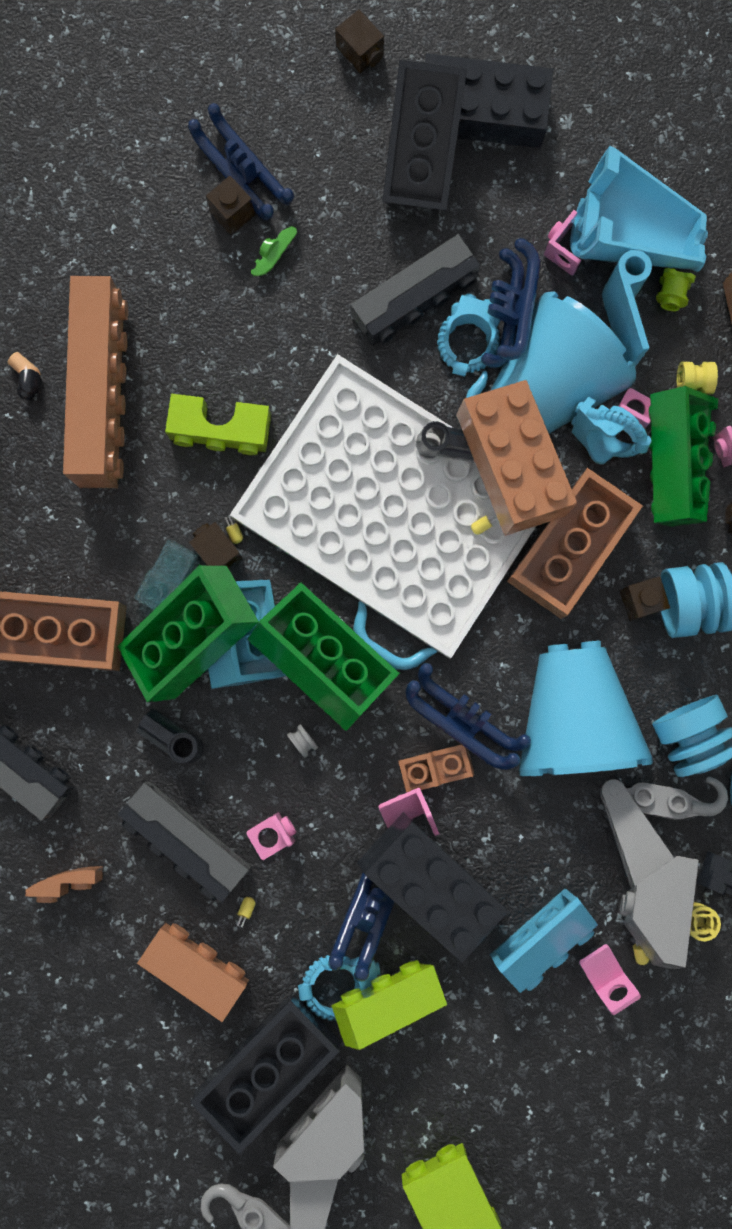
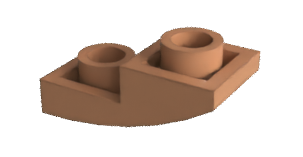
M461 744L399 760L406 792L417 788L423 790L475 775L469 751Z
M103 866L83 867L58 873L26 889L25 897H37L36 902L53 903L57 902V897L68 893L69 883H71V889H92V884L102 880Z

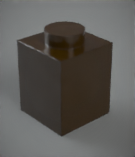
M360 9L335 28L336 48L359 73H362L368 67H374L380 62L384 54V35Z
M231 176L227 177L206 195L210 213L230 235L234 234L255 216L252 199Z
M216 522L212 525L206 523L199 527L192 534L194 538L189 541L207 566H227L229 569L243 558Z
M660 576L629 585L620 590L629 621L653 615L670 608Z

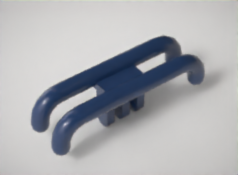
M216 103L210 104L208 106L209 117L218 132L227 141L224 146L227 159L207 138L197 119H191L188 122L191 136L225 178L231 176L250 196L254 212L263 220H271L274 215V208L270 204H264L248 184L258 177L279 202L286 205L293 202V191L290 188L284 189L230 127L222 115L219 105Z
M523 238L517 239L514 246L527 260L524 289H522L524 266L521 259L508 248H503L499 252L500 259L510 266L512 278L511 284L501 280L492 282L491 289L494 292L490 294L489 301L493 304L488 306L487 313L504 321L501 344L497 348V355L484 353L481 357L482 363L488 367L498 368L504 366L509 360L520 358L528 346L540 272V257L535 247ZM518 324L517 333H516V339H515V344H514V346H513L514 337H515V331H516V325Z
M424 663L418 672L419 682L416 680L409 682L405 691L406 699L410 706L492 767L501 770H510L520 763L518 754L510 753L508 756H500L474 738L475 734L480 731L497 745L510 751L526 749L531 744V738L526 734L518 738H512L487 721L491 716V713L487 710L479 715L476 712L480 705L476 702L470 708L466 706L469 700L468 696L463 694L458 700L437 685L431 678L433 666L429 663ZM421 687L430 696L450 709L446 717L420 697L419 691Z
M364 873L361 875L328 961L330 969L339 970L343 966V959L355 928L368 933L354 972V977L359 982L366 981L369 977L372 961L395 903L380 888H373L370 892L373 882Z

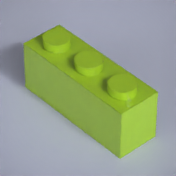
M418 960L411 961L400 966L401 972L390 976V974H386L371 981L372 986L362 991L358 988L342 994V1000L331 1006L345 1046L361 1050L446 1006L447 1003L434 966L420 964Z

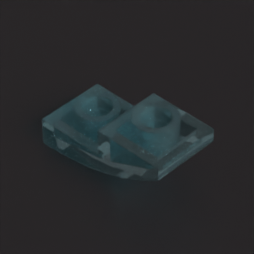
M171 539L167 540L155 565L146 573L134 599L155 610L187 578L199 555Z

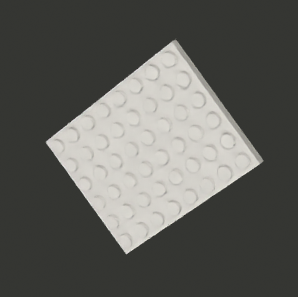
M337 354L231 512L230 517L451 659L536 526L504 536L497 519L492 522L493 527L479 535L474 534L471 529L472 523L485 515L489 518L496 514L476 463L440 456L428 458L419 453L416 447L417 436L428 423L439 421L447 427L451 426ZM426 434V440L431 446H440V439L436 434Z

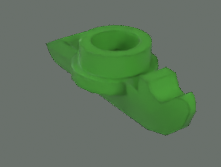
M291 226L281 231L276 239L267 238L262 243L260 255L263 258L255 261L256 267L251 270L253 276L264 275L274 267L296 236L297 229Z

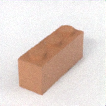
M165 923L137 964L223 1022L249 979L244 977L245 971L232 962L225 964L216 958L217 952L207 944L200 943L198 945L188 938L190 934L181 926L174 923L170 926Z

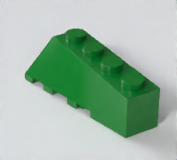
M687 386L650 394L649 418L651 420L652 435L650 444L652 470L650 478L653 484L651 510L654 516V523L673 527L707 522L710 481L705 477V473L712 466L713 453L708 449L709 437L715 436L716 423L711 422V412L718 409V398Z

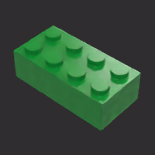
M199 565L117 647L146 702L176 699L259 621L227 566Z
M302 583L298 584L257 623L247 639L345 731L353 725L400 674Z

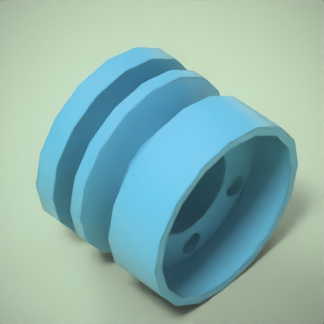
M723 562L713 563L710 566L702 564L696 567L694 574L688 566L662 570L660 577L670 608L662 611L661 615L665 629L671 638L697 635L700 626L706 634L716 633V631L720 633L732 631V575L727 565Z
M712 695L687 704L653 722L652 725L661 744L676 742L679 744L677 748L668 754L670 761L684 759L674 766L677 777L708 772L725 764L732 758V740L727 741L732 738V727L718 730L716 728V725L728 717L718 695Z

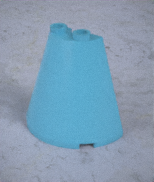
M609 146L588 181L592 185L587 190V196L585 199H580L576 210L578 213L572 225L570 247L573 255L581 259L618 262L624 253L630 250H639L649 256L652 266L688 269L699 272L706 261L705 245L703 244L708 235L706 230L707 215L616 148Z
M546 292L536 301L525 353L518 359L509 360L502 367L491 390L527 380L548 433L572 421L577 414L575 409L581 401L585 402L590 397L596 400V404L592 407L595 408L627 390L636 381L634 363L631 361L627 363L624 359L623 354L627 350L614 332L587 307L568 296L564 300H560L557 298L558 294L556 292Z
M601 641L581 643V649L568 650V644L548 646V653L539 655L526 728V735L531 738V744L522 751L519 768L520 776H542L545 773L552 775L576 774L637 767V764H642V766L653 764L652 755L605 647H601Z

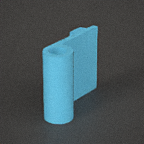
M630 250L619 259L603 289L602 298L611 329L627 350L623 357L627 363L631 361L636 367L649 350V344L635 297L651 273L652 262L643 251Z

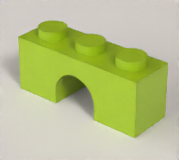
M171 394L165 432L170 440H174L173 443L175 445L193 447V443L206 444L207 449L214 451H225L226 447L237 448L239 453L246 455H257L258 451L266 452L271 421L269 406L236 402L233 418L228 423L218 426L206 421L208 406L204 398Z

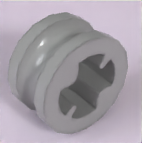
M300 724L297 726L298 730L296 733L290 732L287 735L302 756L306 758L310 749L316 750L318 746Z

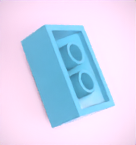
M270 580L236 581L258 621L275 607ZM255 626L208 668L212 689L286 676L247 640Z
M564 889L495 949L490 956L499 971L520 993L525 989L530 991L543 980L542 974L551 966L553 968L560 966L568 958L569 954L567 952L576 944L580 946L586 943L594 935L593 929L598 924L579 899L567 889Z

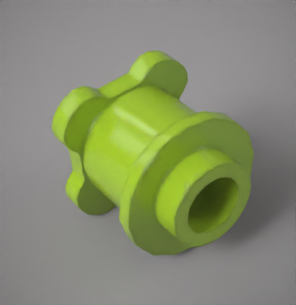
M673 268L664 269L663 276L659 280L662 289L656 295V301L667 311H678L680 308L686 307L689 300L687 292L691 287V283L695 282L696 276L692 273L676 271Z

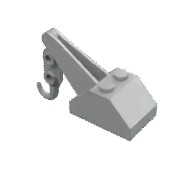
M707 777L706 782L717 789L718 798L714 803L710 804L699 801L684 790L649 783H637L632 788H625L620 781L612 779L606 781L600 790V797L603 801L631 888L626 892V895H622L620 915L625 916V927L654 966L673 970L686 967L699 860L681 856L674 858L644 814L681 820L695 816H715L721 813L727 805L728 794L725 786L719 780L712 777Z
M346 1064L278 1142L273 1168L290 1182V1225L262 1199L241 1193L235 1187L221 1183L211 1186L201 1199L200 1208L205 1220L208 1223L213 1221V1216L209 1210L210 1203L214 1198L222 1197L231 1204L242 1229H325L338 1179H341L347 1171L350 1173L354 1172L365 1156L363 1154L364 1119L361 1077Z

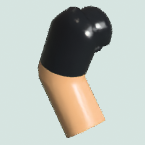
M15 352L8 359V365L19 373L17 393L21 398L31 400L40 389L41 374L36 366L19 352Z

